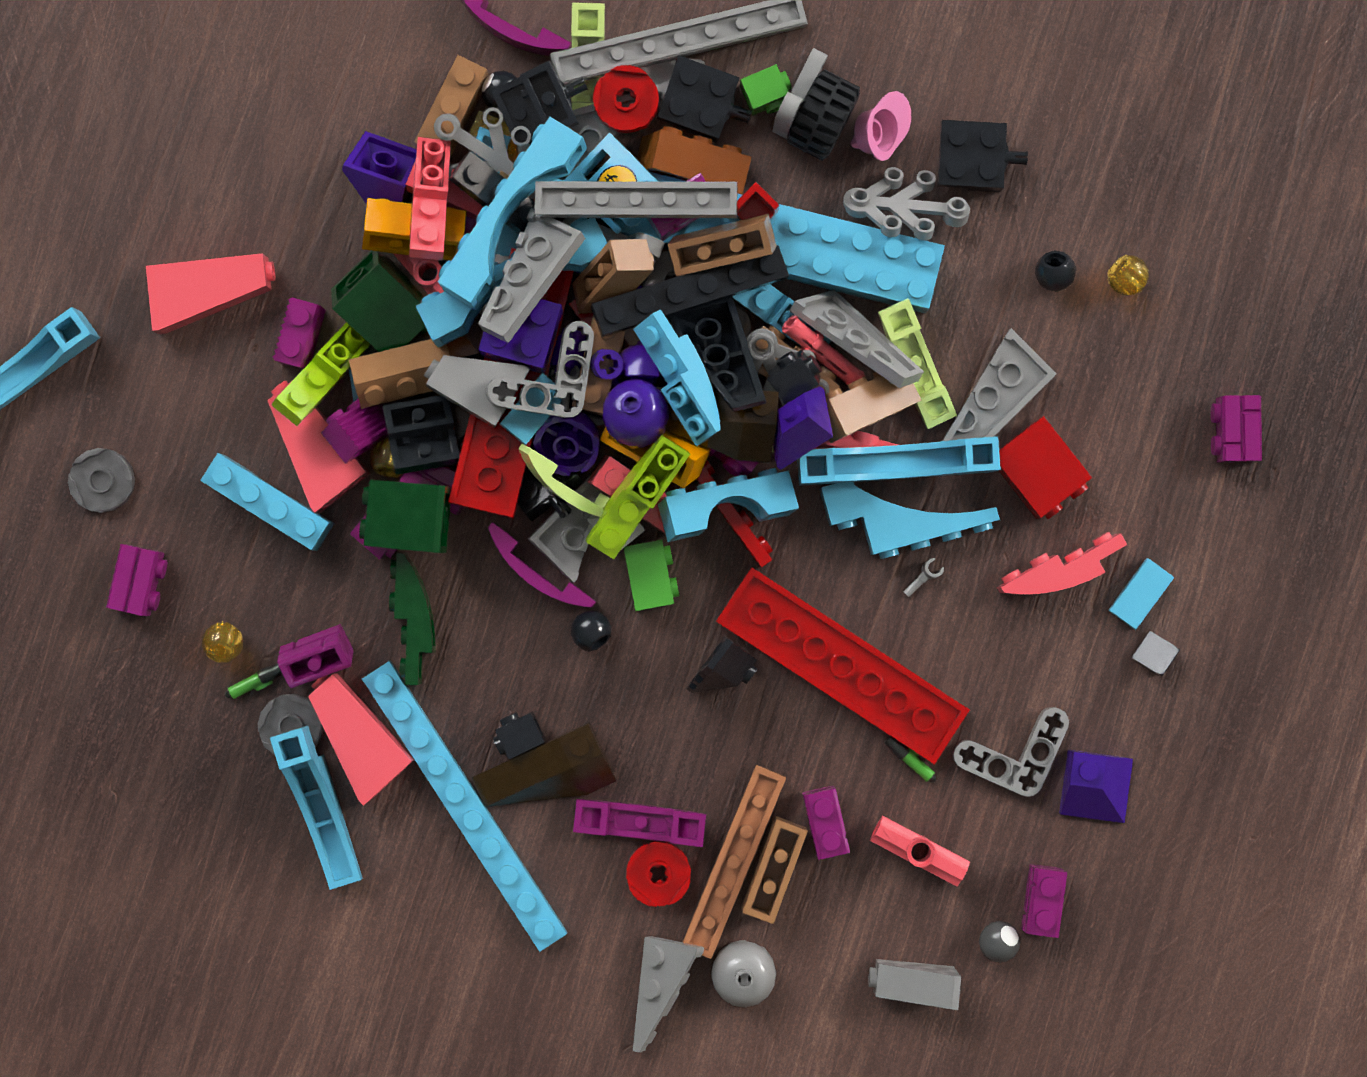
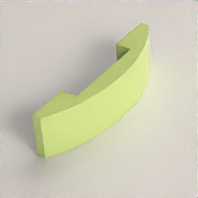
M572 2V48L605 40V3ZM601 77L585 81L588 90L571 97L572 110L594 104V88Z
M907 298L879 311L878 314L886 337L924 371L919 381L915 382L914 385L922 400L916 403L915 406L926 428L930 429L957 416L947 389L940 380L920 332L921 327L910 300Z
M524 444L520 445L519 452L524 462L542 485L576 508L601 517L604 512L603 507L610 497L600 492L595 502H591L551 477L558 467L557 464Z

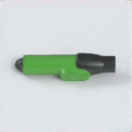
M278 663L263 668L254 675L230 686L225 692V697L235 699L252 689L259 691L272 684V680L282 673Z
M889 736L884 741L900 760H903L926 782L933 783L936 781L935 772L918 758V753L892 736Z

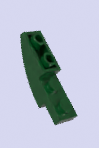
M397 553L396 560H391L390 578L396 579L395 592H390L389 611L394 612V619H407V625H402L401 645H406V658L400 659V677H405V685L422 684L423 652H436L433 613L424 583L415 565L407 554Z

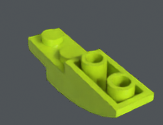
M346 322L318 351L312 361L276 397L271 405L298 426L351 369L349 359L361 357L371 344Z
M661 435L640 458L603 507L604 512L586 537V542L610 558L615 559L649 508H654L690 456V453Z

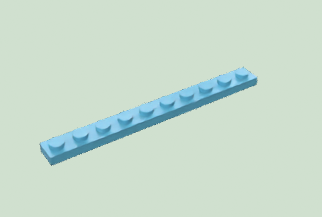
M388 661L362 678L539 952L568 933L485 807L407 685H405L404 680L400 677L392 662Z

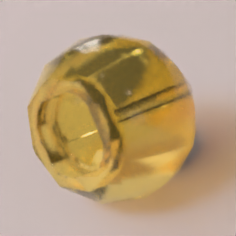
M1133 255L1120 257L1107 273L1108 283L1115 292L1127 296L1140 293L1149 279L1148 267L1145 262Z
M388 438L375 444L370 453V462L373 470L377 474L386 477L398 478L403 475H395Z
M218 622L210 625L202 636L203 651L210 659L217 663L232 661L236 659L243 649L242 633L229 622Z

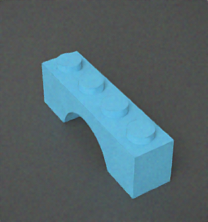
M217 453L200 480L310 550L318 551L335 524L322 515L314 513L311 508L279 491L256 476L252 471L220 453Z
M777 468L759 472L758 477L747 479L746 475H740L728 479V484L717 486L716 482L713 481L698 485L696 491L686 493L685 488H679L667 492V497L658 503L667 542L700 535L707 529L712 509L722 503H735L747 508L759 522L792 514L799 509L789 471L778 473Z

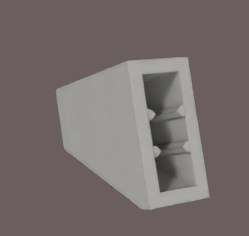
M443 355L440 362L435 359L432 361L424 376L428 378L426 387L495 428L507 408L494 406L488 401L486 396L487 385L491 380L503 376L524 380L530 369L524 365ZM501 382L499 387L493 388V393L498 395L499 401H503L506 396L514 397L517 391L507 390L505 388L506 383Z
M876 959L875 968L870 967L868 987H873L876 997L958 1010L961 976L954 966Z

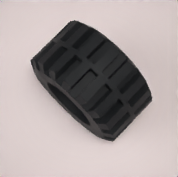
M826 69L820 72L793 120L787 135V143L821 161L826 159L834 148L858 101L860 87Z

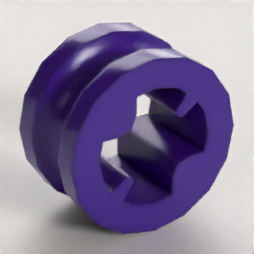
M601 349L592 355L590 368L592 373L598 378L613 379L621 373L623 360L618 352L611 349ZM605 355L607 359L613 360V367H609L611 370L609 373H607L606 369H600L599 362L604 361L602 357Z

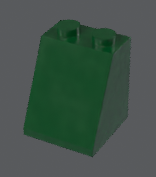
M371 250L331 289L332 309L378 352L409 345L418 333L422 335L427 332L416 308L417 305L422 303L423 294L384 252Z
M370 480L369 486H364L362 505L367 506L366 519H361L359 538L364 539V546L446 553L451 504L448 501L452 488L441 485Z

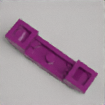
M461 0L469 13L486 30L516 48L545 56L572 48L571 42L544 27L541 29L538 37L535 38L486 11L489 4L488 0Z
M492 522L489 525V532L500 554L509 566L527 583L544 594L568 604L593 607L597 603L571 582L563 591L558 589L513 554L520 542Z
M577 799L573 832L602 836H623L670 842V844L703 847L706 814L649 805Z

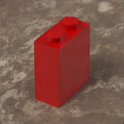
M1044 416L1036 420L999 449L1000 474L1036 519L1043 516L1047 520L1063 509L1060 504L1069 496L1074 500L1089 488L1085 483L1092 479V476Z

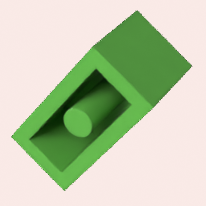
M657 540L625 546L624 552L635 611L674 604L673 597H678L679 591L676 577L669 578L667 565L673 564L670 545L663 546V541Z

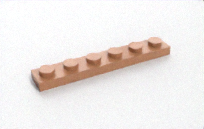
M757 764L682 941L683 943L704 947L702 956L712 959L786 780V776Z

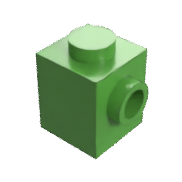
M777 64L740 80V88L749 109L752 110V116L765 110L767 114L778 111L787 92L792 89L786 72L780 73Z

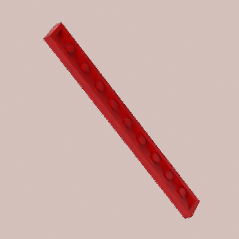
M576 299L569 303L577 318L591 326L593 313L579 314ZM707 460L700 476L696 479L700 485L714 481L711 475L715 473V470ZM731 503L716 505L758 565L762 568L772 561L769 554L773 552V549L762 535L756 538L750 530V527L754 524L743 509L737 512Z

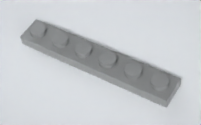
M535 181L536 218H737V182Z

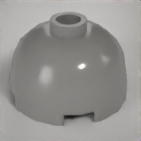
M739 940L729 943L718 952L713 962L711 977L714 989L723 1000L733 1006L746 1008L758 1005L769 996L775 986L776 969L773 958L764 947L753 942H747L746 940Z

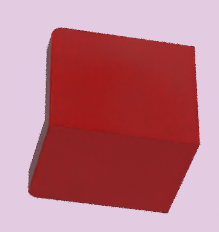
M755 182L737 201V218L744 220L769 214L771 220L778 213L780 205Z

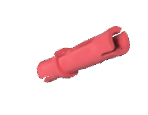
M796 315L789 317L785 321L782 332L801 346V350L812 351L820 363L847 385L865 377L864 372L824 340L823 334L819 331L810 329Z

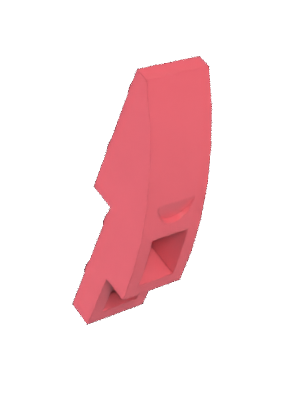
M418 137L409 257L443 261L451 141Z
M1106 532L1092 540L1095 545L1094 547L1083 552L1082 548H1079L1064 557L1066 563L1064 564L1058 555L1049 557L1047 553H1044L1029 562L1032 567L1020 573L1019 569H1016L1002 577L1003 584L998 586L997 589L1000 593L1041 594L1077 586L1106 573L1100 560L1123 548L1127 543L1121 533L1112 536L1110 532Z

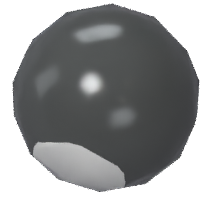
M996 921L987 925L981 932L979 939L980 950L984 956L998 963L1007 962L1014 958L1019 951L1021 943L1016 928L1003 921Z

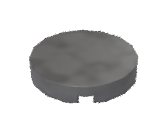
M103 448L88 450L77 457L72 464L73 467L68 476L70 494L80 506L89 511L106 513L117 510L128 501L133 493L135 477L132 466L124 456L114 450Z
M298 694L281 695L269 701L261 711L258 721V732L260 733L261 741L264 747L272 754H274L270 737L308 726L314 746L316 747L321 741L324 728L310 699Z

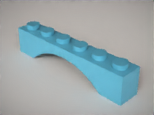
M551 117L548 118L545 124H540L536 128L532 136L533 142L527 151H522L517 156L513 165L514 170L508 179L504 178L500 181L495 190V198L491 204L481 209L476 218V226L470 234L466 233L461 238L457 247L459 251L452 261L448 260L442 266L439 272V280L437 282L442 289L475 311L478 310L495 285V252L501 232L511 214L523 200L535 191V181H553L569 175L587 149L583 136Z
M579 218L569 225L580 230L586 239L562 271L582 273L607 244L595 218ZM515 251L510 255L511 258L508 259L509 261L512 260ZM507 260L500 264L494 262L495 285L477 311L445 291L428 294L421 300L422 303L416 306L432 341L438 348L469 332L474 319L489 301L494 288L500 286L504 277L502 270Z
M73 307L69 308L44 326L23 349L0 366V410L100 339V336L81 311Z
M998 437L878 447L813 449L797 459L799 486L989 473L1001 470Z

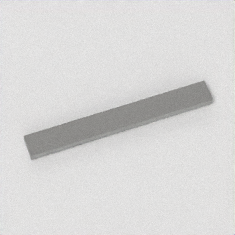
M768 0L550 53V59L557 78L564 85H567L583 77L584 81L603 77L617 66L631 65L640 68L677 59L678 55L685 57L804 28L808 25L801 0Z

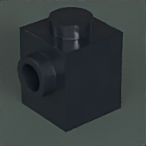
M803 350L796 354L790 351L776 361L777 366L769 370L767 378L775 391L779 392V397L783 403L787 404L801 394L818 386L820 382L819 373L822 370L812 355L807 357Z
M533 711L522 717H519L518 713L515 712L499 720L502 726L495 729L497 736L493 738L500 755L506 753L508 759L518 756L546 741Z

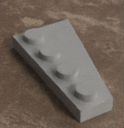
M532 208L527 216L529 221L524 232L519 233L515 242L517 249L512 260H507L502 270L504 274L500 286L494 288L478 323L484 332L506 343L510 342L586 239L580 230L554 218H536L535 210Z
M835 290L796 300L789 310L898 388L918 382L924 373L921 368Z
M1010 328L942 441L994 437L1057 373Z

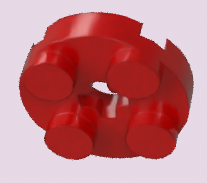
M621 65L611 69L610 72L597 81L593 93V103L602 124L616 132L632 133L647 128L650 121L655 117L659 106V93L655 83L644 70L631 65ZM624 91H629L630 96L636 98L634 103L629 104V107H622V103L617 101V96H623Z
M653 840L641 845L631 855L627 864L626 878L631 893L641 903L654 907L671 905L679 901L687 892L690 885L691 867L687 856L679 847L670 844V842ZM661 865L666 868L664 873L667 879L665 881L658 879L656 882L652 881L653 873L650 869L653 866L659 868Z

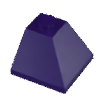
M365 131L343 164L342 171L366 205L368 198L408 203L412 193L408 192L406 182L416 159V149Z
M821 386L801 394L778 409L773 448L776 466L780 470L833 437L825 391Z
M1068 750L1059 814L1125 823L1133 758Z

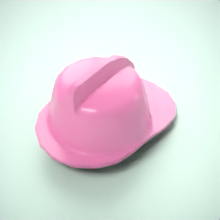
M898 91L889 92L882 97L873 109L865 111L857 117L854 126L855 136L851 141L853 148L860 149L867 154H873L880 161L888 160L907 135L911 124V108L904 94Z

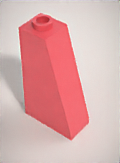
M262 253L146 266L152 331L158 334L169 333L271 291V281L276 279L273 261L269 262L268 257Z
M286 380L271 391L273 396L267 401L310 508L314 513L320 514L370 473L357 457L345 464L324 438L321 432L328 426V423L326 422L327 418L318 407L296 426L271 405L276 397L290 384Z
M338 673L332 674L330 677L326 675L317 679L311 685L314 691L308 697L359 802L364 806L414 761V758Z

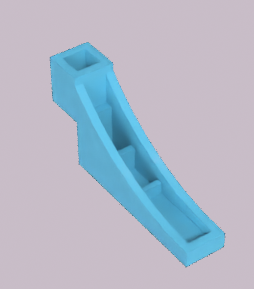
M854 482L836 483L819 489L829 526L837 524L838 530L857 526L856 519L861 518L871 555L879 553L880 559L898 555L899 547L910 545L913 551L931 546L929 539L941 536L943 542L962 537L960 531L973 527L974 533L993 528V521L1000 520L996 507L963 513H935L905 508L861 490L854 485Z
M301 727L270 737L279 770L284 774L305 819L329 889L362 880L363 877L324 754L317 755L309 727Z

